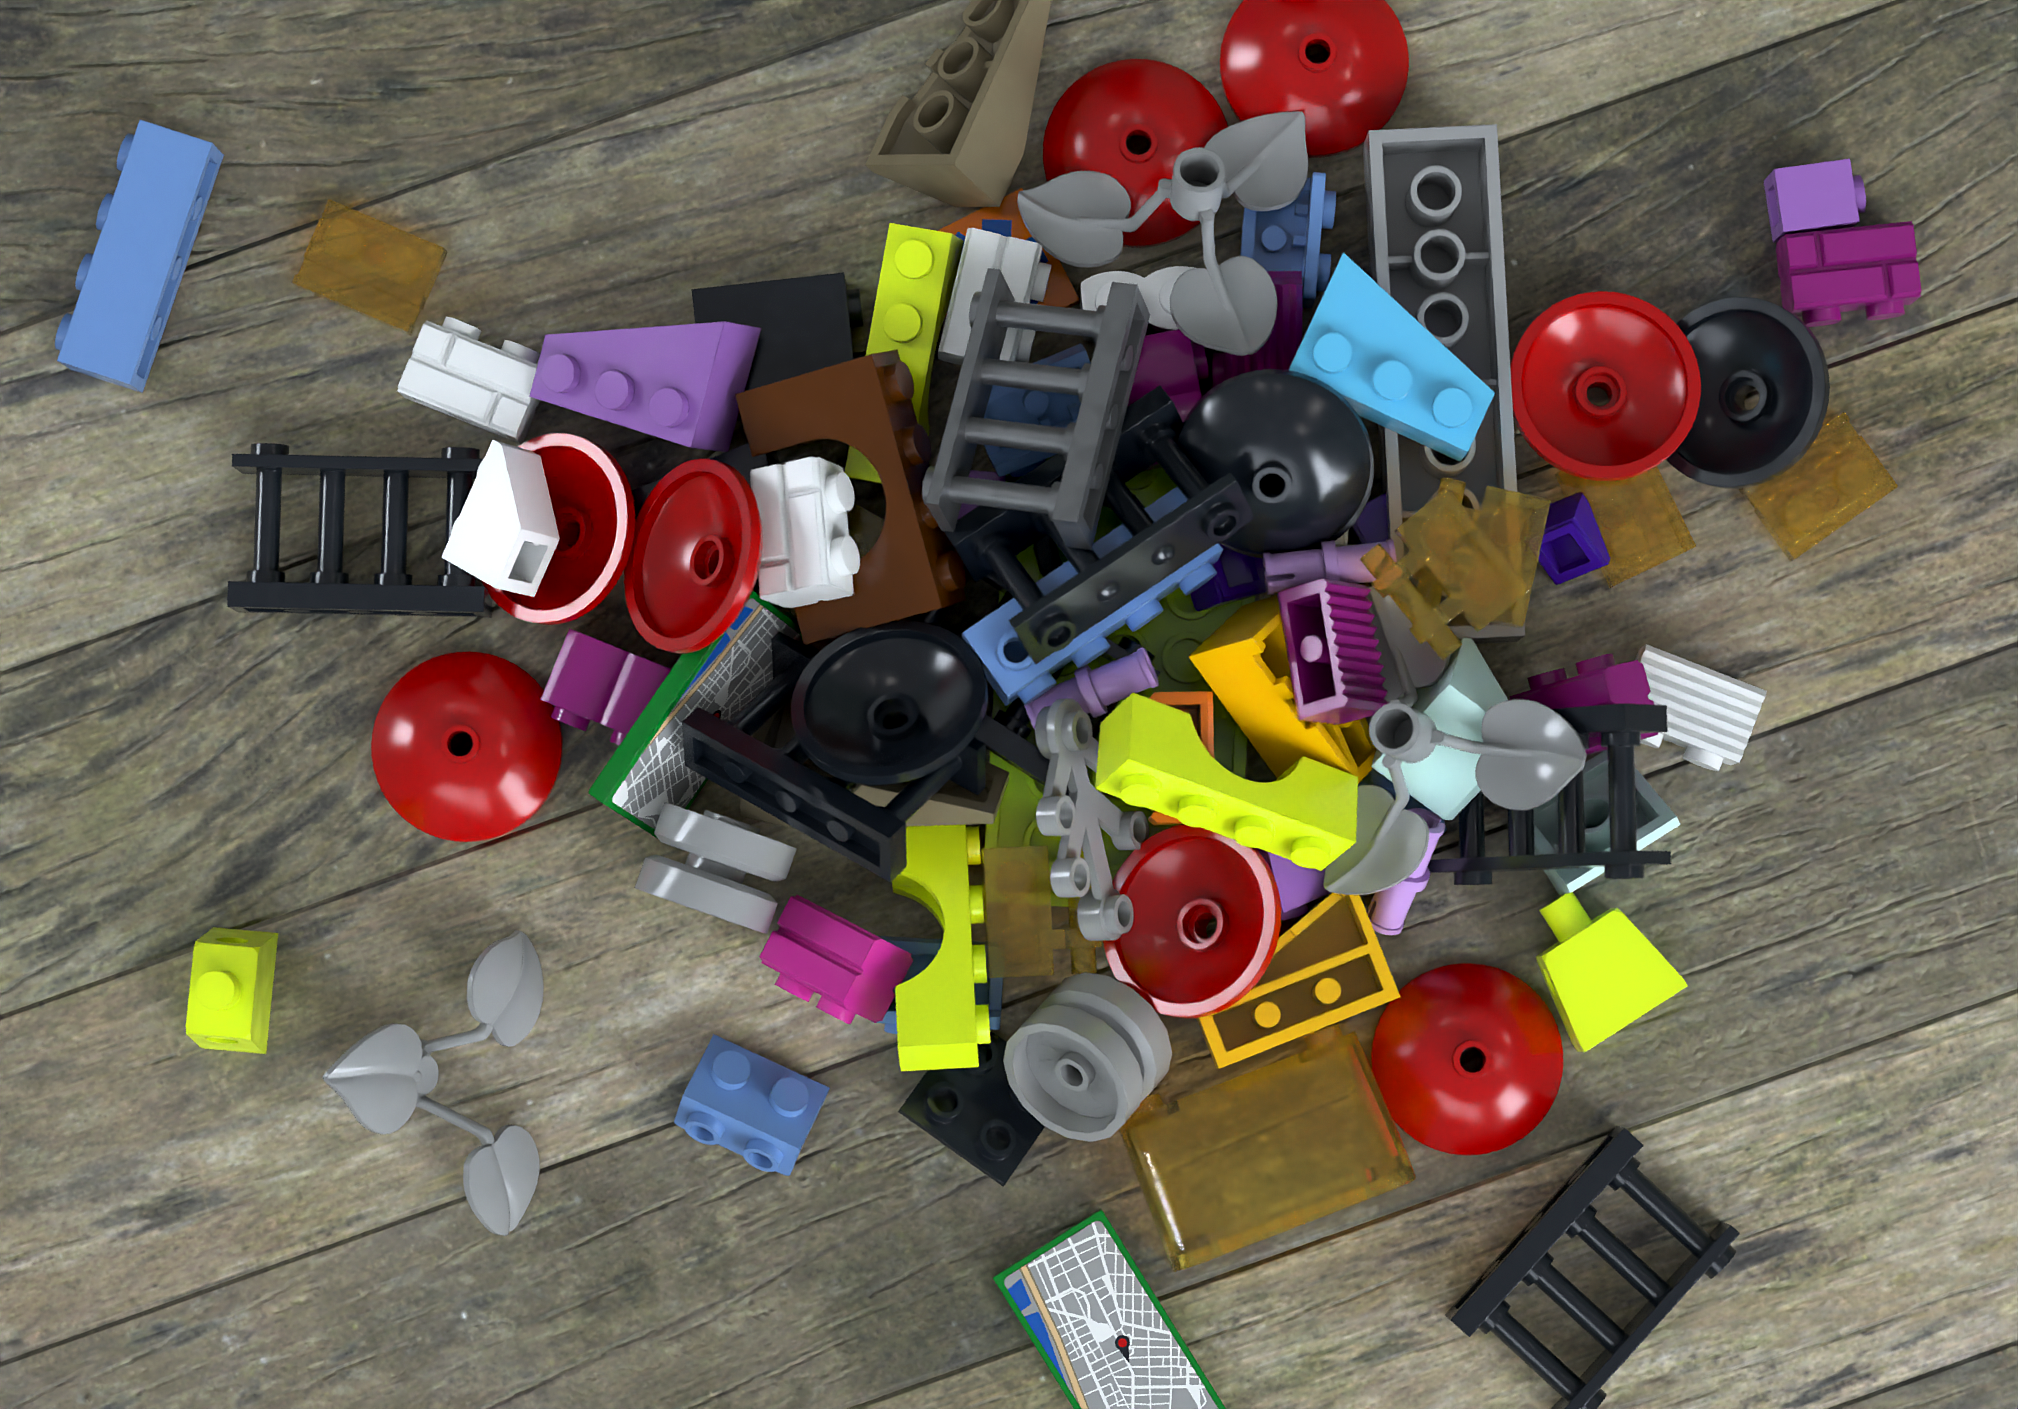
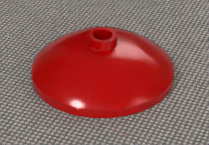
M1243 0L1231 17L1224 33L1219 61L1220 77L1227 102L1239 122L1267 114L1302 111L1305 116V140L1308 158H1322L1342 154L1364 144L1369 130H1381L1388 123L1400 104L1405 91L1409 70V53L1403 28L1394 11L1385 0ZM1313 44L1322 45L1327 49L1329 58L1320 64L1312 63L1306 57V48Z
M1125 59L1110 62L1089 71L1076 80L1055 105L1049 117L1043 141V166L1046 181L1048 182L1060 175L1077 171L1105 173L1115 178L1127 191L1131 201L1128 218H1131L1158 190V183L1161 179L1172 180L1175 160L1182 152L1191 148H1204L1207 142L1215 134L1227 128L1228 124L1212 94L1197 79L1180 68L1149 59ZM1133 135H1143L1149 140L1151 147L1146 153L1136 155L1127 149V140ZM1166 198L1136 231L1122 232L1123 247L1144 248L1166 244L1192 231L1200 224V221H1190L1180 216L1173 209L1170 199Z
M1606 291L1587 292L1563 299L1543 311L1526 329L1517 344L1510 363L1513 418L1522 436L1529 446L1549 464L1563 472L1583 479L1594 481L1623 480L1644 474L1657 467L1669 458L1682 444L1691 430L1699 408L1701 397L1700 370L1687 337L1679 326L1663 311L1640 298L1623 293ZM1594 387L1603 389L1608 395V403L1604 406L1592 404L1587 397V390Z
M551 433L532 438L518 446L541 456L560 537L535 597L494 588L482 581L484 587L488 589L490 597L504 611L518 619L542 625H555L573 621L590 612L606 598L618 582L628 562L635 531V507L628 479L616 459L601 445L592 440L573 434Z
M694 459L682 463L658 482L645 500L636 518L632 549L624 569L625 597L634 626L648 643L658 649L674 653H691L708 646L734 623L753 591L762 557V521L750 485L743 475L732 466L711 459Z
M466 651L443 654L431 658L407 672L385 697L379 708L372 731L371 754L377 782L390 805L402 818L417 829L437 838L456 842L490 840L503 836L527 822L550 796L559 776L563 756L560 721L551 718L554 705L540 700L544 692L541 685L529 673L512 662L482 652ZM466 732L472 738V749L465 756H456L450 747L451 740L456 734Z
M1183 824L1165 829L1141 843L1140 849L1134 850L1123 862L1112 882L1115 890L1121 895L1124 894L1130 898L1134 911L1133 924L1130 931L1121 934L1117 940L1103 941L1105 955L1116 980L1133 988L1157 1013L1177 1018H1199L1218 1013L1229 1008L1249 993L1263 976L1272 960L1281 927V902L1278 886L1269 865L1257 849L1245 847L1234 839L1207 829ZM1216 918V930L1208 938L1206 934L1207 924L1211 919Z
M1457 963L1437 967L1422 973L1398 991L1400 998L1390 1001L1381 1014L1375 1028L1371 1047V1070L1374 1085L1382 1105L1393 1121L1405 1133L1425 1146L1456 1155H1481L1499 1151L1513 1145L1533 1131L1554 1103L1563 1073V1047L1559 1029L1552 1013L1541 997L1529 985L1509 972L1496 967L1475 963ZM1469 1047L1477 1048L1483 1056L1482 1066L1475 1072L1465 1071L1460 1064L1461 1053Z

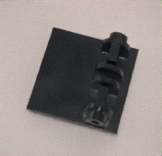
M990 1031L991 1043L978 1044L979 1067L927 1070L898 1112L1004 1187L1045 1126L1022 1106L1010 1087L1003 1062L1007 1042Z

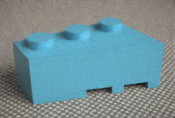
M1343 252L1289 371L1309 375L1329 385L1348 401L1359 416L1460 462L1468 453L1495 392Z

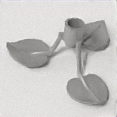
M1302 111L1254 117L1221 130L1207 142L1204 148H1191L1182 152L1175 160L1172 180L1161 179L1158 183V190L1131 218H1128L1131 201L1125 188L1115 178L1096 171L1067 173L1038 187L1020 191L1017 204L1021 217L1035 241L1043 245L1042 248L1054 258L1076 267H1099L1115 261L1120 256L1123 248L1122 232L1136 231L1166 198H1169L1173 209L1180 216L1190 221H1200L1203 259L1206 268H1196L1184 272L1174 283L1170 295V312L1176 326L1186 337L1202 346L1238 356L1254 354L1269 339L1274 327L1277 311L1275 286L1264 267L1250 257L1237 256L1218 265L1215 255L1214 213L1219 209L1221 199L1228 198L1231 194H1234L1242 206L1254 211L1281 209L1299 197L1306 184L1309 167L1305 140V116Z
M1368 587L1371 591L1367 598L1373 602L1369 611L1375 615L1372 624L1377 629L1373 636L1380 640L1376 649L1382 653L1378 662L1384 665L1380 674L1386 678L1382 687L1388 690L1384 699L1389 704L1379 708L1373 715L1369 726V735L1376 749L1386 754L1382 760V765L1389 769L1396 798L1394 799L1389 791L1380 786H1358L1356 843L1325 868L1324 888L1329 892L1343 895H1367L1391 888L1408 878L1424 859L1429 842V828L1426 821L1420 815L1404 809L1409 801V792L1400 766L1402 762L1417 763L1423 761L1433 752L1436 745L1481 754L1476 765L1475 777L1482 793L1492 803L1505 809L1528 810L1548 802L1557 795L1583 769L1586 760L1583 743L1570 723L1552 709L1530 700H1508L1489 708L1482 720L1481 732L1483 742L1472 741L1437 731L1435 723L1428 715L1411 706L1418 701L1416 688H1427L1434 685L1440 680L1447 669L1451 654V640L1448 630L1439 617L1424 606L1394 596L1376 587Z
M515 930L510 936L489 945L477 958L470 971L467 981V1003L473 1018L480 1022L477 1028L433 1040H422L407 1025L386 1024L370 1032L351 1046L322 1076L326 1084L343 1099L355 1119L365 1129L373 1133L391 1134L399 1130L411 1117L415 1107H418L474 1134L480 1140L482 1146L470 1152L465 1160L463 1167L464 1191L467 1201L478 1220L491 1233L502 1236L509 1235V1232L518 1225L537 1186L540 1159L533 1138L529 1132L516 1125H504L493 1137L492 1132L487 1127L428 1098L426 1094L434 1089L439 1076L437 1062L430 1056L432 1052L485 1040L490 1033H492L500 1045L507 1047L515 1046L530 1033L535 1025L543 1002V974L532 942L520 930Z

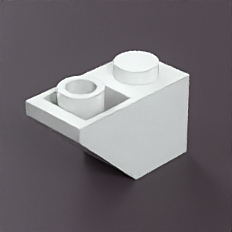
M492 440L485 458L478 467L477 477L460 516L453 524L451 536L442 558L494 588L535 597L560 540L541 456L527 449Z

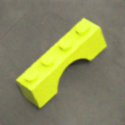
M889 223L866 356L898 349L900 360L907 365L913 378L914 395L911 400L917 422L929 435L928 398L932 366L940 330L948 311L964 241L952 233ZM849 445L844 473L852 479L882 484L871 462L860 451Z
M1132 693L1100 723L1096 790L1119 797L1129 805L1146 807L1174 817L1187 826L1201 827L1229 837L1245 847L1259 848L1284 857L1304 868H1314L1322 871L1356 843L1358 776L1302 756L1273 782L1262 783L1241 778L1228 771L1210 755L1199 739L1189 713L1136 693Z
M906 826L907 867L892 881L893 893L911 898L926 907L938 920L943 929L944 936L937 955L928 967L910 980L895 986L901 1071L979 1067L978 1044L991 1043L988 1004L976 1005L975 984L987 983L985 944L973 945L972 924L984 923L982 885H970L969 865L981 864L979 826Z

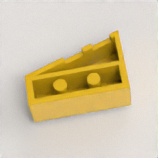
M1277 595L1242 605L1188 656L1276 778L1282 775L1302 756L1358 776V784L1373 769L1371 765L1376 753V747L1370 739L1369 725L1366 718L1336 725L1333 723L1305 722V720L1298 721Z
M1331 893L1279 937L1269 966L1249 993L1229 1008L1209 1016L1196 1018L1216 1069L1228 1066L1400 998L1360 895Z

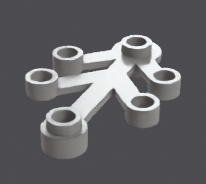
M1058 699L1051 706H1046L1040 710L1035 724L1037 746L1041 754L1050 759L1043 798L1038 802L1036 809V821L1040 832L1044 836L1061 835L1058 856L1051 868V886L1055 895L1060 898L1080 897L1077 919L1080 931L1085 939L1088 941L1117 940L1121 934L1130 931L1133 924L1134 911L1130 898L1127 895H1121L1113 887L1100 828L1111 836L1112 842L1118 850H1137L1141 848V843L1149 838V825L1142 811L1122 812L1090 784L1086 765L1094 772H1097L1099 742L1092 737L1091 720L1074 699ZM1067 785H1068V788H1069V796H1066V795H1065V794H1066ZM1081 850H1083L1085 860L1080 857Z

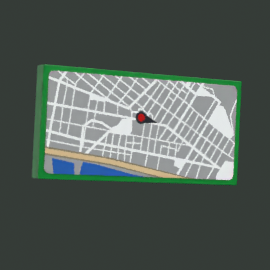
M752 591L738 618L720 637L700 650L682 653L590 787L588 794L656 837L654 831L664 803L688 810L708 781L704 776L685 766L682 721L697 707L722 720L730 721L773 681L771 638L780 631L802 643L803 638L800 627L769 602L760 599V595Z
M1099 1209L993 1276L995 1283L1074 1409H1226L1102 1209Z

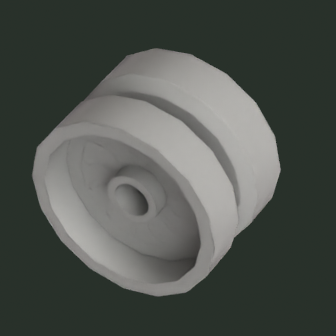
M664 803L654 834L661 843L689 852L686 863L683 864L659 855L645 857L635 888L767 934L778 903L771 894L743 885L744 877L747 872L773 882L787 879L797 848L759 835V828L708 810H705L702 815Z
M1084 972L1066 977L1007 1041L1003 1062L1010 1087L1022 1106L1043 1126L1066 1138L1094 1142L1110 1138L1165 1077L1169 1070L1172 1049L1168 1031L1155 1009L1133 988L1110 976Z

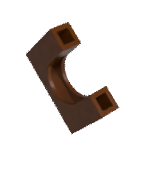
M898 349L870 354L735 394L752 457L782 451L820 439H833L844 442L860 451L876 469L884 488L886 515L883 529L875 545L860 559L858 572L852 575L853 596L829 601L820 600L818 603L794 607L804 645L846 634L860 627L869 628L966 600L963 589L966 584L964 564L956 551L952 549V545L945 533L940 529L923 501L922 487L925 473L930 467L931 444L925 429L917 422L911 400L914 395L913 378L907 365L900 360Z

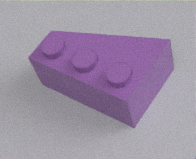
M711 322L547 334L544 338L529 397L690 448L727 452L729 451L739 413L735 394L745 391L761 328L730 322Z

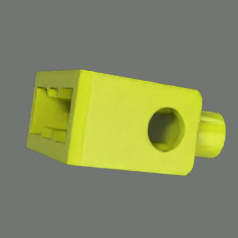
M1571 892L1560 895L1539 909L1559 942L1537 955L1536 960L1571 1043L1577 1052H1587L1688 986L1683 977L1618 908H1611L1591 920L1575 894Z
M213 927L195 941L186 1017V1035L200 1048L266 1054L278 933Z

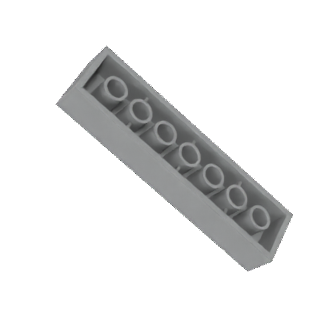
M1497 124L1369 130L1363 144L1370 277L1495 392L1471 447L1460 462L1378 424L1381 495L1386 493L1388 539H1393L1397 560V562H1394V566L1397 567V581L1386 580L1387 593L1420 604L1436 614L1448 630L1451 645H1457L1463 638H1472L1475 644L1517 642L1525 636Z

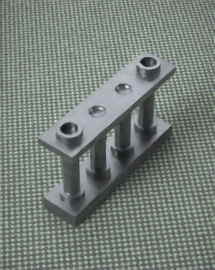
M988 268L982 292L976 291L970 303L969 323L971 333L936 465L930 466L924 476L922 487L924 504L929 508L940 529L954 532L962 503L1048 514L1049 520L1053 521L1066 547L1091 550L1150 313L1137 284L1119 282L1111 283L1106 305H1100L1096 311L1014 302L1013 294L1001 270ZM1008 327L1093 337L1096 343L1091 364L1085 363L1082 369L999 359ZM992 385L1078 395L1081 402L1076 423L1070 422L1067 428L986 419L984 416ZM977 444L1063 454L1066 461L1061 482H1054L1051 488L970 478L969 473Z

